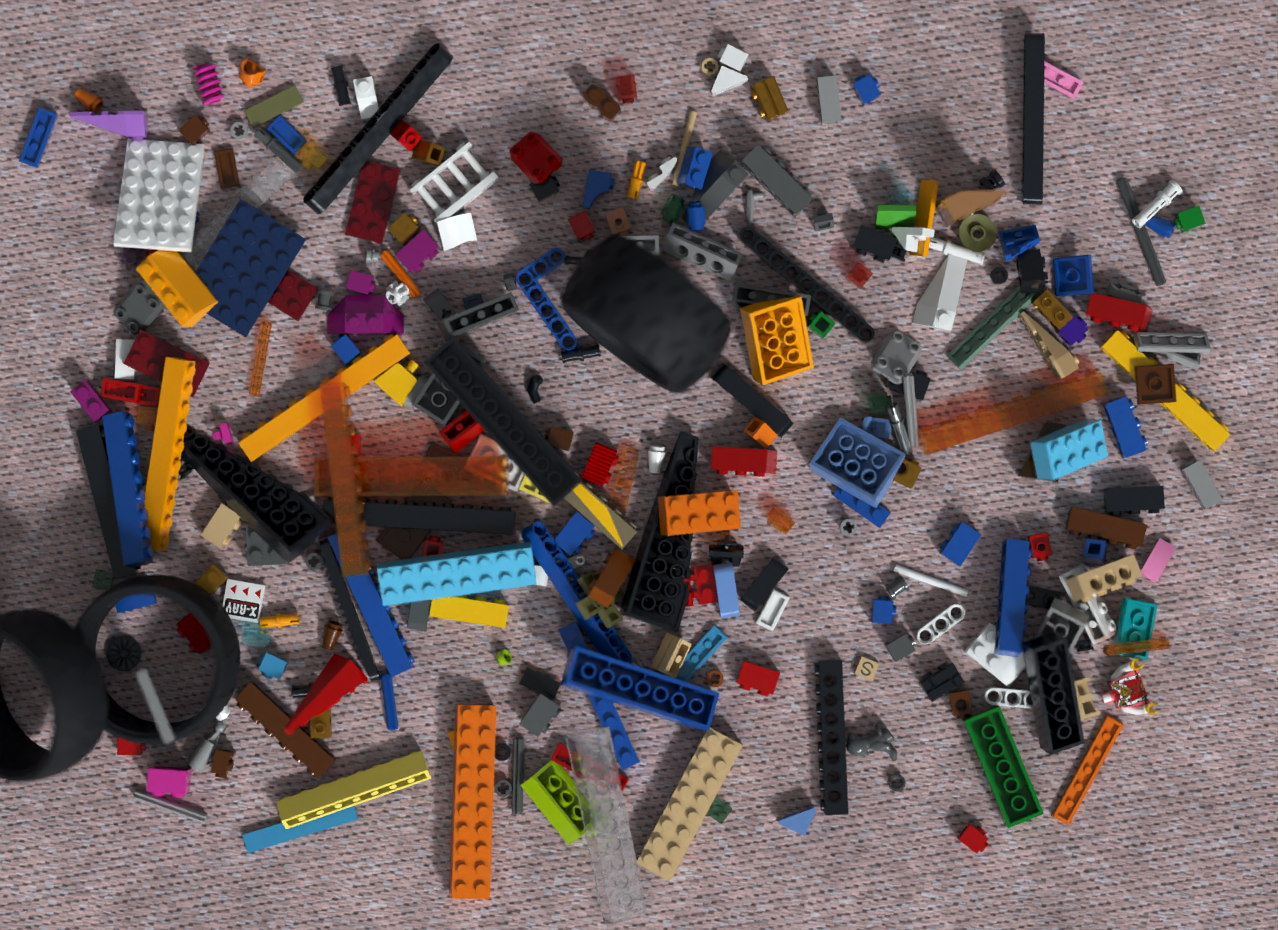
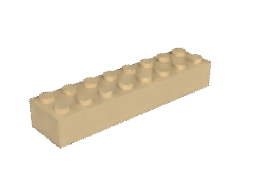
M712 727L705 731L639 854L636 864L671 881L743 746L741 743Z

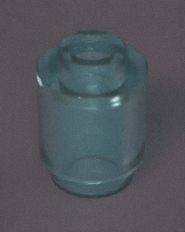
M245 628L242 643L250 647L265 649L266 645L270 646L271 634H268L266 629Z

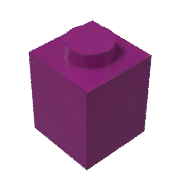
M351 270L346 289L369 295L370 292H374L376 281H373L374 277Z

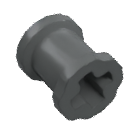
M318 289V304L315 306V309L332 311L330 306L334 292Z
M901 575L898 577V580L890 585H885L893 600L905 590H910Z

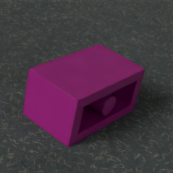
M423 229L395 256L411 273L414 271L418 273L425 266L423 263L428 258L432 260L439 254L437 250L440 247Z
M88 380L82 381L70 391L94 422H98L102 419V416L112 411Z

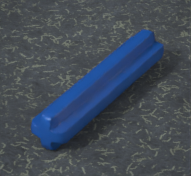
M386 673L380 677L387 729L396 730L398 729L393 682L390 673Z

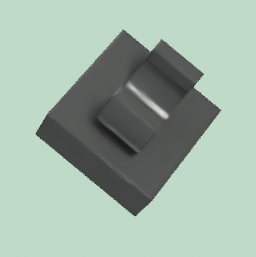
M825 207L817 208L818 216L813 217L815 232L834 228L832 213L826 214Z

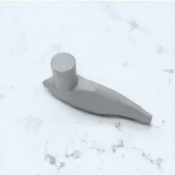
M749 189L747 193L746 217L749 226L752 225L754 200L763 199L762 191L753 193Z

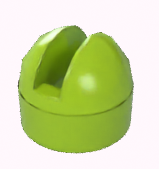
M503 649L497 652L495 659H498L497 663L499 665H507L512 662L509 650Z

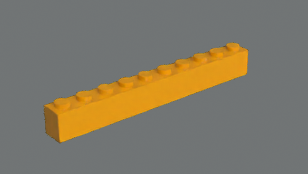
M393 334L383 339L384 344L379 347L374 345L367 350L368 355L363 358L360 355L351 361L352 366L347 369L345 366L335 372L337 376L333 379L326 378L319 383L321 387L316 390L312 388L304 393L305 398L300 401L295 399L288 404L289 409L284 412L279 410L273 414V420L268 423L265 420L257 425L256 428L258 430L251 434L249 431L241 436L242 441L238 444L251 462L255 461L410 355L411 353L400 337Z
M166 357L145 491L146 498L144 503L145 509L148 512V528L151 531L150 544L154 551H166L170 542L169 532L172 526L173 508L175 507L178 473L181 468V453L184 449L183 440L187 430L186 421L190 410L189 401L193 391L192 381L196 371V361L177 357Z

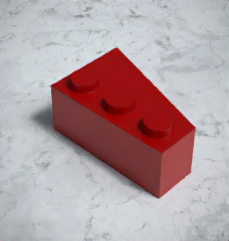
M1091 293L1086 316L1090 317V321L1101 324L1102 321L1109 322V325L1120 328V326H1124L1131 331L1147 332L1153 310L1148 305Z
M712 446L711 470H717V474L728 475V471H735V475L746 476L747 472L754 473L753 476L765 477V473L776 474L778 451Z

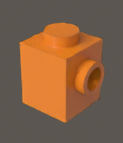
M755 416L743 430L756 445L765 450L778 436L764 421Z

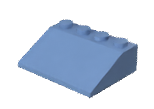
M840 417L809 464L811 472L872 507L877 508L890 487L906 454Z

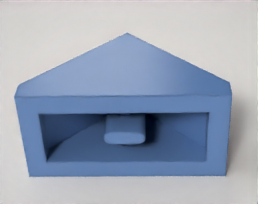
M813 806L780 818L778 821L780 825L805 836L816 810Z

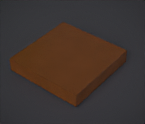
M1174 364L1134 367L1137 405L1177 402Z

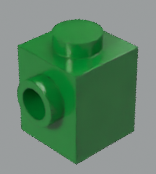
M820 312L818 315L814 313L808 320L810 323L808 328L821 339L836 324L823 312Z

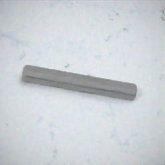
M908 373L903 376L907 434L911 446H917L919 444L914 376Z
M146 669L137 671L136 677L163 742L169 743L175 738Z
M137 789L134 793L135 800L200 823H205L207 819V813L159 796H153L151 793Z

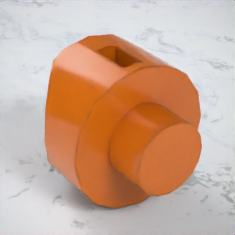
M245 58L241 61L238 77L245 86L254 87L263 82L266 68L259 66L251 58Z

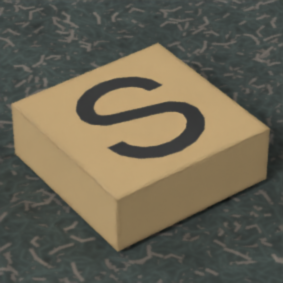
M861 656L854 674L873 681L879 663Z

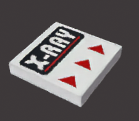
M227 579L222 606L231 619L259 623L266 585Z

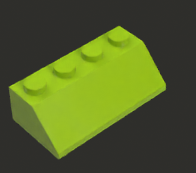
M552 760L520 785L568 845L580 838L602 818V815L565 769Z

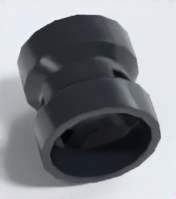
M995 169L989 173L988 177H983L979 180L980 185H984L987 189L986 191H995V189L1005 185L1003 178Z

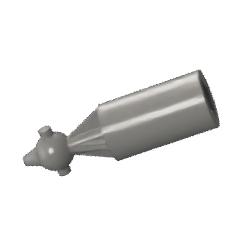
M227 719L214 722L215 730L203 737L189 758L188 765L202 772L218 747L220 733L227 732Z

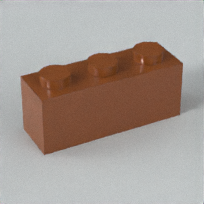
M617 548L613 554L608 553L603 562L606 566L601 565L596 574L599 577L598 580L594 578L589 586L591 592L588 597L608 608L636 559Z

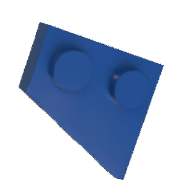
M1036 225L998 231V238L1006 261L1040 243Z

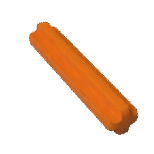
M384 250L380 257L397 279L407 285L412 298H417L421 294L419 288L390 251Z

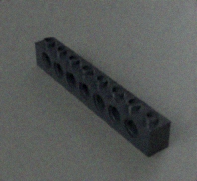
M818 660V665H815V676H819V684H815L816 695L820 696V703H816L817 715H820L821 722H817V733L821 734V741L818 742V753H822V761H819V772H823V780H819L820 792L823 791L824 799H820V809L824 811L825 815L848 814L842 660ZM827 674H831L834 677V682L831 685L824 683V677ZM829 693L835 696V701L832 704H827L824 701L825 696ZM828 713L835 714L836 719L833 723L826 722L825 716ZM829 732L836 733L837 737L834 742L826 740V735ZM831 751L837 753V759L833 762L827 760V754ZM832 770L838 773V778L834 781L828 779V773ZM831 790L839 792L836 800L829 799L828 794Z

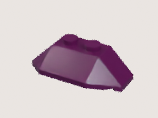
M346 295L327 315V334H404V314L391 304L384 295Z

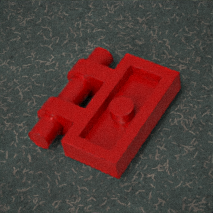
M713 565L693 567L694 575H690V579H684V582L689 581V597L686 607L694 606L693 598L697 597L699 605L718 602ZM696 580L697 592L691 591L690 581Z

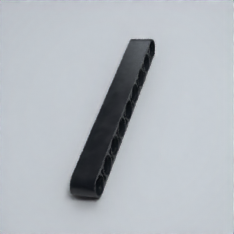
M1025 33L1023 205H1042L1044 33Z
M751 227L741 229L739 241L802 294L811 295V301L862 343L870 342L874 338V329L756 230ZM743 232H751L753 235L752 240L745 241L742 238ZM764 243L768 248L767 252H758L757 245ZM780 256L782 258V264L778 266L774 265L772 263V257ZM794 268L797 271V276L794 278L788 277L787 269ZM803 280L811 282L812 287L810 290L802 288L801 282ZM823 292L826 295V301H817L816 294ZM834 304L841 307V312L838 315L831 312V306ZM853 317L856 320L855 326H847L846 318ZM862 329L870 331L869 339L861 337L860 332Z

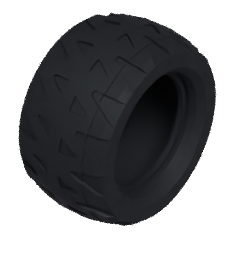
M621 234L608 235L585 254L569 277L561 295L563 310L588 335L629 367L660 387L676 394L686 392L708 373L720 357L732 331L731 319L728 314L701 287L653 251Z

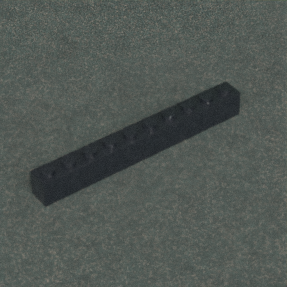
M328 497V500H323L322 510L333 519L331 524L515 535L516 512L512 511L511 507H500V510H492L493 506H481V509H473V505H462V508H454V504L443 503V507H435V503L424 502L423 506H417L416 502L405 501L404 505L397 504L395 500H385L384 504L378 503V499H366V502H359V498H347V501H340V497Z

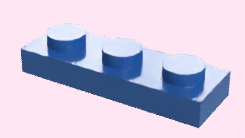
M38 108L19 162L35 168L39 167L58 114Z
M839 487L833 494L834 497L879 528L891 513L880 504L877 508H874Z

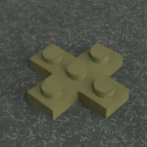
M591 570L577 579L587 596L577 602L576 606L585 620L598 613L608 629L623 619L613 602L625 594L619 588L608 608L589 598L588 596L591 592L589 586L594 578L598 580L594 570Z

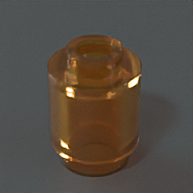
M773 507L766 515L768 517L767 522L780 533L787 534L795 524L792 520L793 518L780 507L777 509Z

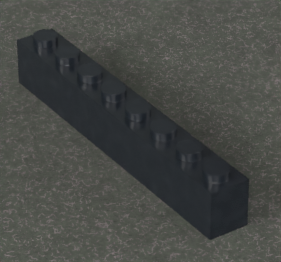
M97 424L78 429L76 433L114 579L138 574L141 566L132 568L124 566L104 428Z

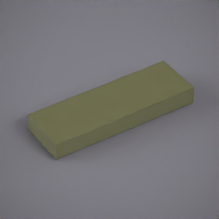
M296 85L244 110L252 128H255L277 117L279 114L281 115L304 103Z

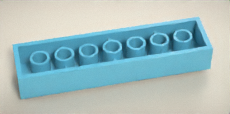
M531 542L381 562L377 566L383 606L537 585Z

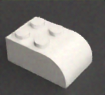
M988 622L964 652L1006 687L1010 688L1026 668L1024 652L1018 657L994 654L996 627Z

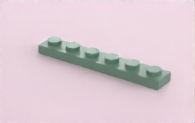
M1019 285L947 355V358L957 368L962 370L1042 292L1021 293Z

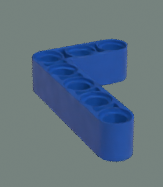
M553 248L519 271L516 281L559 345L564 350L570 351L577 345L576 337L537 282L561 266L565 261L564 252L559 248ZM553 253H560L562 259L559 262H553L551 260ZM537 264H545L546 270L543 273H538L535 270ZM528 274L530 281L527 284H522L520 282L521 275ZM533 290L541 292L539 299L534 300L530 297ZM545 305L552 308V312L548 316L541 313V309ZM560 321L563 324V328L561 331H554L552 324ZM571 337L574 340L573 345L565 347L563 345L564 338Z

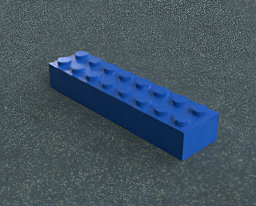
M578 646L570 648L560 682L562 686L700 731L710 729L720 694Z

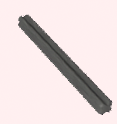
M1124 177L1117 180V185L1132 221L1140 211L1129 182ZM1133 224L1156 286H1161L1166 283V279L1145 224L1140 229Z

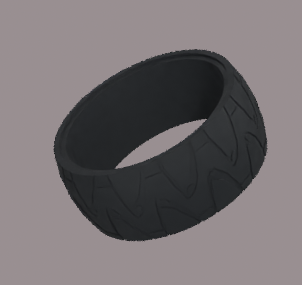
M146 575L124 580L104 591L100 597L98 596L86 608L75 626V629L89 645L95 658L98 632L105 617L120 600L133 595H156L179 603L200 621L211 640L216 670L213 687L207 701L194 717L169 723L175 738L169 743L180 741L198 733L213 722L232 697L237 685L241 663L240 645L236 629L233 627V622L223 606L211 594L192 582L167 575ZM106 690L107 718L105 731L123 740L138 744H169L163 742L156 722L143 720L127 712L113 700Z
M40 609L14 610L1 613L0 650L3 641L10 643L22 652L36 669L50 701L53 730L48 750L32 741L12 717L0 685V779L16 783L39 781L58 775L78 764L97 746L103 735L107 718L105 682L103 681L99 664L89 645L79 632L61 617Z

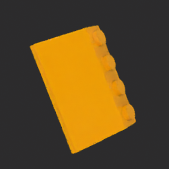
M801 296L757 302L740 308L753 380L765 385L814 368Z

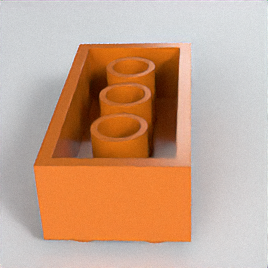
M738 490L658 497L661 535L669 536L741 529Z

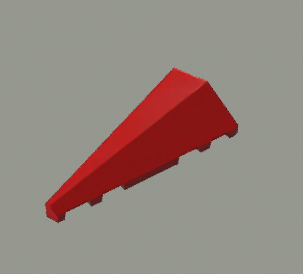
M334 653L284 727L285 733L293 734V730L300 725L305 726L308 724L309 719L324 713L340 702L341 697L347 693H353L360 684H366L368 678L351 659Z

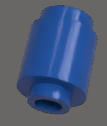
M699 201L689 202V206H686V220L689 230L704 229V224H706L705 205H701Z

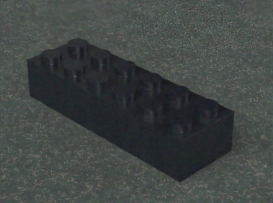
M1056 631L1023 642L1040 748L1052 755L1084 744L1067 638Z

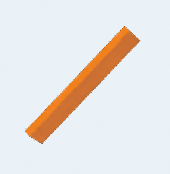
M1106 715L1052 814L1054 818L1067 825L1070 824L1123 728V723Z

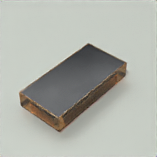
M526 667L519 682L520 685L532 691L540 693L543 689L554 697L560 687L559 681L529 667Z

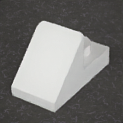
M892 227V232L907 251L917 252L918 240L926 241V237H934L933 229L924 227Z

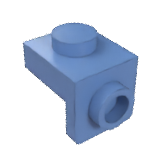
M864 417L861 424L862 430L877 438H891L892 425H890V419Z

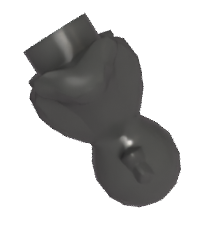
M875 724L876 731L864 737L849 732L846 748L851 755L865 757V755H869L867 750L871 749L886 752L892 761L897 760V750L890 744L895 739L886 727L881 730L880 726Z

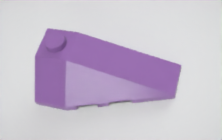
M102 111L100 114H96V112H69V116L73 119L127 138H132L131 141H143V138H148V115L144 111H118V115L109 111Z

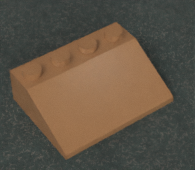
M954 190L944 195L939 201L940 204L937 206V209L948 228L998 202L1006 195L1005 190L960 191L956 193Z

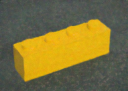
M467 594L432 599L429 616L506 628L509 605L506 604L505 600L495 599L494 602H488L486 597L476 596L475 599H469Z

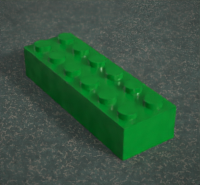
M996 705L962 719L1005 826L1010 828L1044 814L1000 706Z

